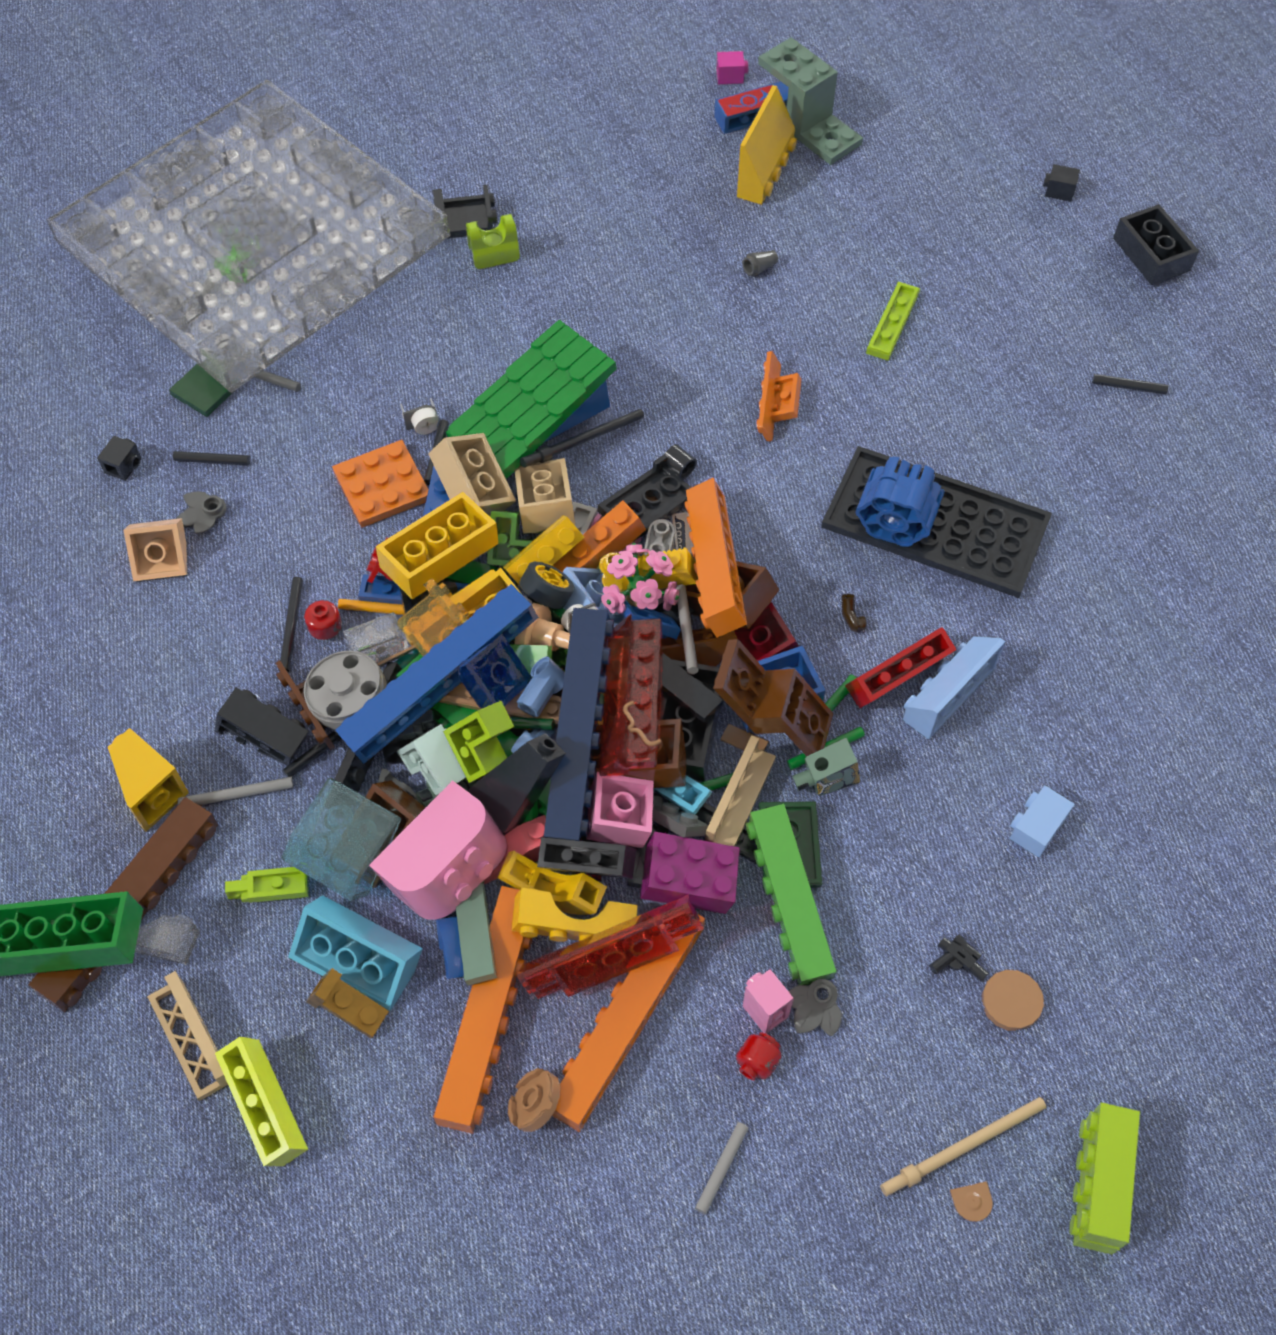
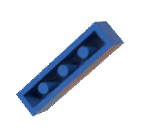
M777 82L716 99L714 118L724 134L748 128L753 123L773 85L778 87L787 108L789 87L782 82Z

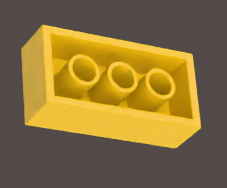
M462 492L377 545L376 551L379 566L411 599H414L499 544L497 524Z

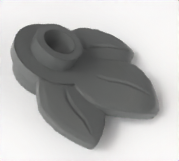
M201 491L190 492L183 495L189 508L176 519L182 518L183 526L185 527L194 526L196 534L210 530L216 520L224 516L227 506L225 501L218 496H209Z
M818 979L812 982L810 986L798 985L789 991L794 998L791 1007L796 1008L794 1025L797 1033L810 1032L819 1025L829 1036H833L837 1032L842 1020V1013L836 1004L838 997L837 989L831 981ZM821 988L828 991L829 995L825 1000H820L816 995L817 991Z

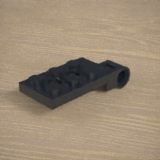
M678 444L671 446L664 455L653 462L652 469L598 504L597 512L604 517L622 500L632 510H639L640 512L636 514L646 530L634 540L636 541L648 532L652 522L659 519L666 520L685 507V502L687 501L686 490L692 487L683 480L693 472L697 465V460ZM646 497H656L658 500L650 501Z

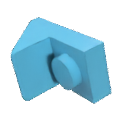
M686 776L685 786L653 788L654 792L678 805L680 810L696 814L712 794L710 789Z

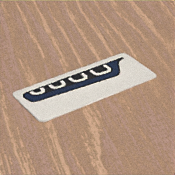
M675 513L672 515V521L675 528L676 550L679 548L682 550L685 547L692 554L691 548L694 545L689 536V532L692 531L687 521L689 513Z

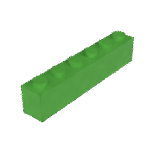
M781 804L750 812L749 822L746 823L747 833L750 840L755 839L757 850H754L758 867L763 866L766 877L762 878L766 895L771 894L774 905H771V912L774 922H780L783 933L779 934L783 951H788L791 962H788L791 979H797L798 985H810L818 979H833L836 969L785 805Z

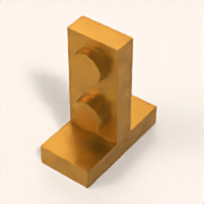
M331 968L322 976L306 1002L314 1008L321 1006L371 1039L389 1011L340 979L342 974Z

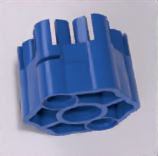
M890 457L885 467L880 466L871 470L857 506L856 515L860 518L861 523L870 536L896 543L903 547H909L922 538L929 536L944 495V489H941L937 482H933L935 474L931 467L925 465L919 480L918 477L922 465L915 464L912 466L909 477H906L910 463L903 459L896 473L895 469L900 457Z

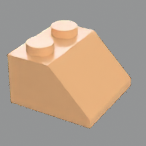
M182 518L130 524L123 530L133 581L187 574V543Z

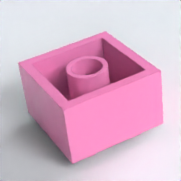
M597 772L589 790H593V800L591 808H588L589 832L586 840L643 848L652 833L654 781Z

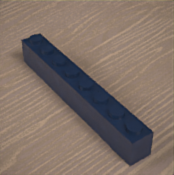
M573 607L556 737L557 745L566 754L551 777L544 838L582 841L583 837L588 836L589 819H585L586 807L591 808L593 800V790H589L590 778L595 779L597 762L592 761L593 751L598 750L600 744V733L596 732L597 721L602 722L604 705L599 704L601 693H606L607 676H603L604 665H609L611 648H606L608 637H613L614 620H610L609 613L606 610Z

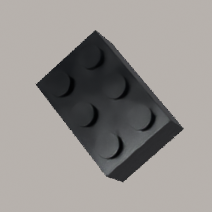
M1160 204L1121 217L1113 236L1115 242L1151 286L1191 271L1199 252Z

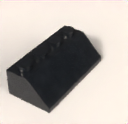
M673 660L681 668L687 671L686 662ZM698 664V672L690 675L721 698L713 689L720 667ZM663 691L656 721L682 720L687 760L686 776L693 780L705 781L720 708L703 723Z

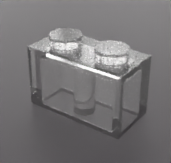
M394 612L343 631L348 651L364 653L376 663L408 648L404 630Z

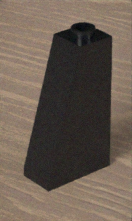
M545 733L522 745L470 787L467 792L483 804L499 829L506 833L523 824L566 753Z

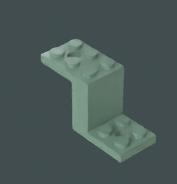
M792 37L759 56L758 64L789 87L787 111L795 127L794 137L829 165H832L862 145L863 137L832 114L838 71Z

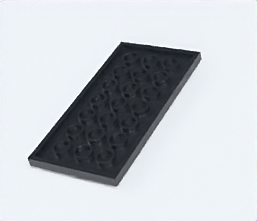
M860 446L857 447L825 514L821 528L1016 598L1020 597L1052 515L1051 512L934 472L935 479L933 482H937L941 489H944V495L929 536L922 538L909 547L874 538L866 532V528L856 515V509L871 470L880 466L885 467L890 457ZM901 460L898 461L897 467L895 469L896 473L898 472ZM910 464V468L906 477H909L910 471L913 466L912 464ZM922 468L918 477L919 480L922 476L924 468Z

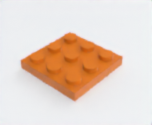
M403 440L332 466L340 487L361 528L426 503L429 489Z

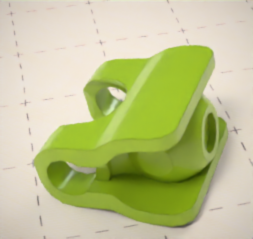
M512 214L501 216L499 225L487 231L481 230L478 227L477 221L466 223L467 243L469 249L472 250L474 265L477 269L515 262L520 258L517 229Z

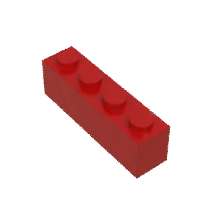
M942 626L845 686L860 709L957 649Z

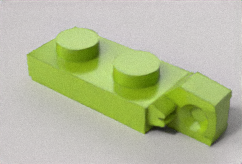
M307 866L247 871L246 875L241 876V880L225 881V893L228 899H241L242 902L249 903L309 897Z

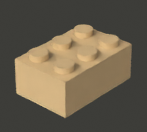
M484 433L446 437L428 453L449 499L464 492L489 516L491 511H505L516 501Z
M565 458L549 460L544 463L537 462L525 468L520 465L515 470L523 533H540L545 531L562 515L567 516L575 525Z

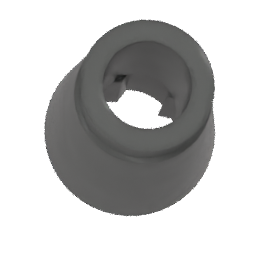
M774 250L748 253L742 261L743 269L747 275L757 276L774 264H777L778 255Z

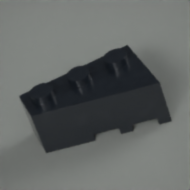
M235 687L217 713L214 729L215 732L221 735L225 730L237 736L236 742L242 745L246 741L259 748V753L287 766L305 742L309 732L299 720L294 718L288 719L274 705H265L258 701L256 695L246 689L242 691Z

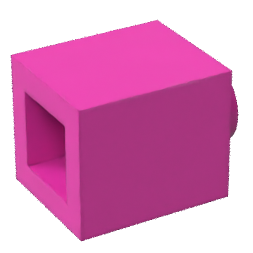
M743 51L717 52L716 72L718 84L744 83V74H748V60H744Z

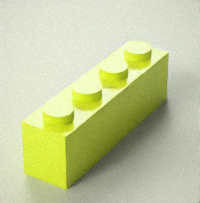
M238 1037L216 1052V1058L263 1166H285L306 1152L308 1147L259 1039Z

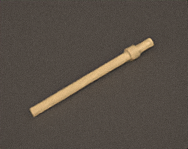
M1038 1097L915 1166L910 1164L900 1170L899 1175L880 1185L883 1194L887 1197L905 1186L910 1188L921 1182V1177L1046 1109L1044 1100Z

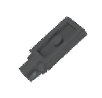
M653 793V821L683 838L706 835L709 825L698 820L697 815L683 812L679 809L678 805L664 802L661 795Z

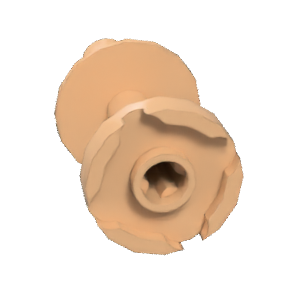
M532 603L539 618L515 637V645L552 646V651L558 650L559 647L568 649L570 633L564 631L563 625L552 622L549 607Z

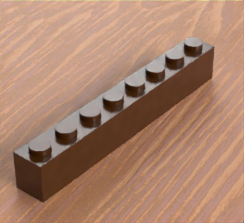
M184 797L104 894L128 891L143 908V918L149 910L158 904L160 896L167 887L172 886L177 881L179 873L185 865L195 859L198 849L203 843L213 837L218 826L213 814ZM103 966L40 972L36 974L28 986L37 995L65 1013L69 1007L74 1006L79 1001L82 991L87 985L98 978Z

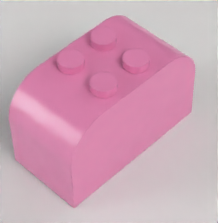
M452 781L369 866L391 892L416 914L425 919L435 920L448 916L455 911L456 907L462 901L467 900L472 891L491 875L506 853L507 842L504 834L483 804Z

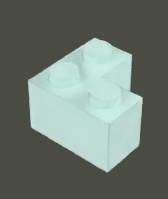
M442 724L397 751L411 775L421 771L435 795L440 794L452 781L458 783L466 778L443 733L446 728H443Z

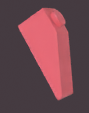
M545 815L521 824L504 835L507 842L506 853L491 875L484 879V884L498 879L497 877L510 851H516L533 862L538 861L541 837L544 836Z

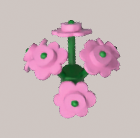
M636 543L626 546V551H620L619 555L612 557V563L607 566V570L610 574H614L616 579H621L625 576L629 581L627 590L620 593V589L615 584L604 587V595L601 597L604 606L613 614L616 612L621 614L625 612V597L629 595L633 601L637 602L639 609H644L645 607L655 609L658 606V599L664 597L663 609L670 611L672 605H676L679 599V590L676 589L677 582H670L668 589L661 591L657 589V581L650 579L655 572L658 574L662 573L667 577L672 574L673 564L669 557L661 551L656 552L654 550L642 549V545H637ZM649 553L646 562L652 568L643 577L639 575L638 554Z

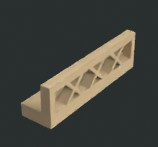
M751 735L706 830L705 841L736 847L750 812L754 808L776 759L775 755L758 749L759 738Z
M174 971L164 977L168 984L167 986L147 997L197 1099L201 1101L227 1086L228 1083L215 1055L218 1050L183 980ZM171 993L176 1000L173 1012L161 1009L158 1003L160 999ZM165 1016H170L169 1022L167 1021ZM177 1018L186 1020L189 1026L185 1037L175 1035L172 1031ZM178 1041L183 1042V1044H182L181 1047H180ZM189 1043L198 1045L202 1052L198 1062L186 1060L185 1058ZM190 1066L196 1067L194 1074ZM201 1070H209L212 1072L216 1082L201 1090L197 1082Z

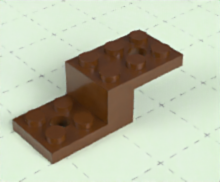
M738 639L728 640L713 689L755 734L785 733L806 757L823 749L834 713L795 668L765 670Z

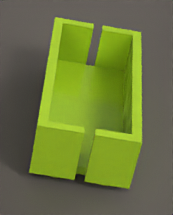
M1101 1102L1094 1109V1112H1089L1086 1120L1082 1119L1079 1137L1084 1139L1083 1151L1079 1150L1076 1160V1169L1080 1170V1181L1075 1183L1073 1190V1202H1077L1076 1215L1073 1214L1071 1217L1069 1229L1070 1234L1074 1235L1073 1246L1113 1255L1129 1243L1140 1111Z

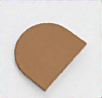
M986 1181L950 1190L954 1206L959 1215L964 1219L978 1222L984 1220L990 1214L993 1202Z

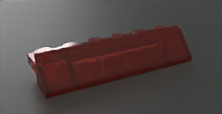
M630 614L614 627L613 637H608L607 648H611L610 663L606 665L607 688L606 693H604L600 776L629 775L631 768L657 767V749H659V744L649 746L637 732H630L627 726L631 722L625 715L623 707L625 704L633 701L634 705L628 708L635 721L633 728L640 729L651 742L660 739L663 665L661 619L633 620L632 614Z
M686 895L525 963L521 966L517 977L529 994L534 993L538 999L560 989L565 992L567 997H570L679 951L677 940L701 931L704 928L689 895Z

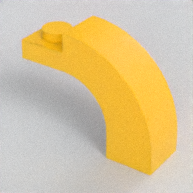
M516 851L508 853L497 877L498 879L519 890L527 888L551 892L552 898L561 912L576 915H590L597 912L607 886L585 873L576 875L556 873L537 867L538 864Z

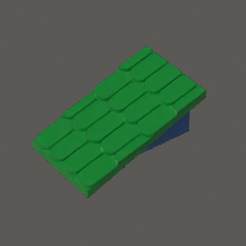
M560 319L530 344L531 348L506 369V373L478 396L474 400V404L451 423L449 430L446 431L447 437L484 433L505 479L521 465L520 458L532 454L542 443L611 407L606 379L617 369L616 362Z

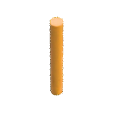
M350 599L338 600V609L404 615L402 604Z

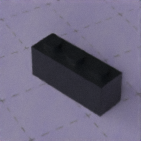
M541 837L537 867L551 871L633 879L636 849L625 845Z

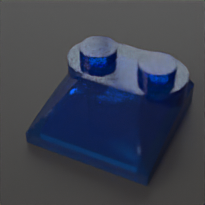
M503 634L495 637L471 658L462 661L458 668L461 682L481 709L499 701H502L503 705L506 706L532 679Z

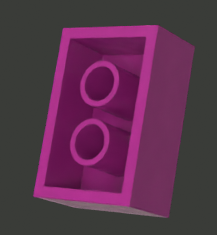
M654 832L646 844L640 899L673 904L675 901L684 907L726 914L734 905L736 899L739 847Z

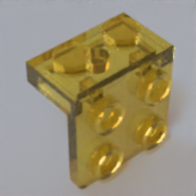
M432 578L424 584L429 595L397 621L399 628L423 656L434 645L448 637L457 626L467 621L466 618L470 615L460 602L455 605L450 600L453 594L443 582L438 586Z

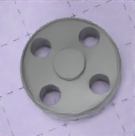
M341 651L325 657L312 668L304 684V698L308 709L317 718L319 723L336 732L335 729L346 718L354 715L369 699L374 698L383 691L387 683L380 667L369 656L358 651Z

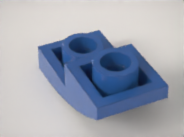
M457 917L436 920L439 947L440 950L443 949L447 979L464 977Z

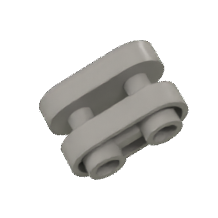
M664 519L652 522L648 529L644 549L656 552L673 551L675 537L673 524Z

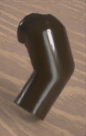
M853 594L842 595V616L850 630L857 633L858 630H866V618L864 616L856 617L855 596Z

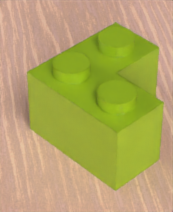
M502 701L476 711L443 731L469 783L485 776L507 758L497 736L513 728L514 725Z

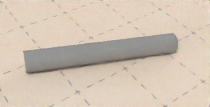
M737 1122L695 1207L698 1212L707 1214L749 1129L745 1124Z

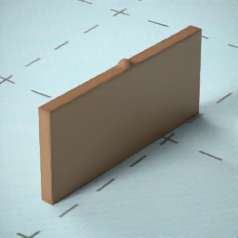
M415 644L377 663V665L382 667L388 662H392L418 649L419 646Z
M728 724L720 740L744 751L751 735L757 736ZM759 738L758 749L764 751L768 741Z

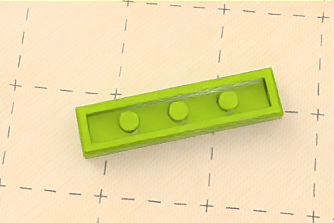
M898 281L869 342L866 354L889 361L921 288Z

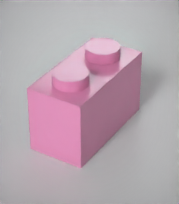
M771 969L763 975L761 972L756 973L746 982L743 1008L762 1032L767 1034L789 1017L794 998Z

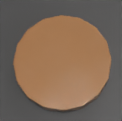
M1004 970L995 973L987 981L982 992V1001L987 1017L996 1026L1007 1031L1024 1030L1031 1027L1039 1019L1044 1007L1043 993L1038 983L1029 975L1018 970Z
M536 1068L518 1081L515 1087L518 1091L515 1097L511 1095L509 1099V1120L523 1132H533L540 1129L551 1118L560 1098L558 1078L547 1070Z

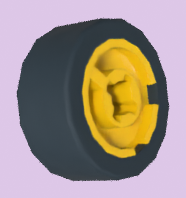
M534 561L529 563L519 582L521 589L530 598L552 609L565 607L574 592L572 581L563 572L543 562Z

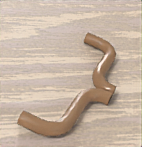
M631 701L625 704L623 711L631 722L627 726L630 732H637L649 746L660 744V739L651 742L640 729L633 728L635 721L628 708L633 706L634 702Z

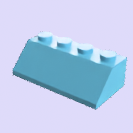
M322 895L304 907L288 957L322 976L333 968L342 974L340 977L342 981L390 1011L412 978L423 948Z

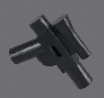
M960 933L952 942L944 937L938 944L945 951L944 954L929 964L934 974H938L947 966L956 971L963 968L981 982L989 974L987 970L976 962L982 954L969 945Z

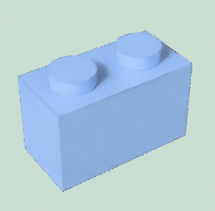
M1045 785L1039 794L1036 792L1031 794L1025 804L1028 807L1025 814L1023 815L1019 812L1010 825L1014 829L1010 839L1039 858L1074 806V803Z

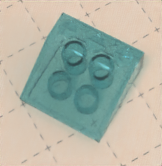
M328 778L291 833L281 859L346 899L354 901L369 895L377 877V874L369 865L392 842L401 818L335 779Z

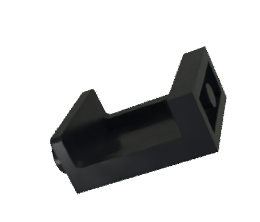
M483 185L484 194L446 199H443L442 189L433 190L439 240L467 237L466 223L477 221L478 227L481 230L494 229L493 224L497 223L496 209L491 210V207H495L493 193L488 191V185Z

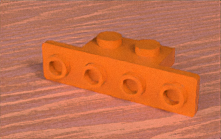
M773 351L767 352V358L764 362L765 374L764 380L761 382L762 399L759 400L760 415L756 423L758 432L764 436L767 442L773 440L775 422L798 417L802 380L798 373L780 377L781 364Z

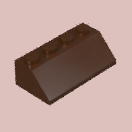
M681 719L635 722L633 728L640 729L649 741L661 740V743L655 746L647 745L637 732L631 733L627 727L631 723L597 725L596 732L600 733L599 749L593 751L592 761L597 762L596 773L600 772L654 781L653 788L685 786L687 760ZM590 778L589 788L594 779Z

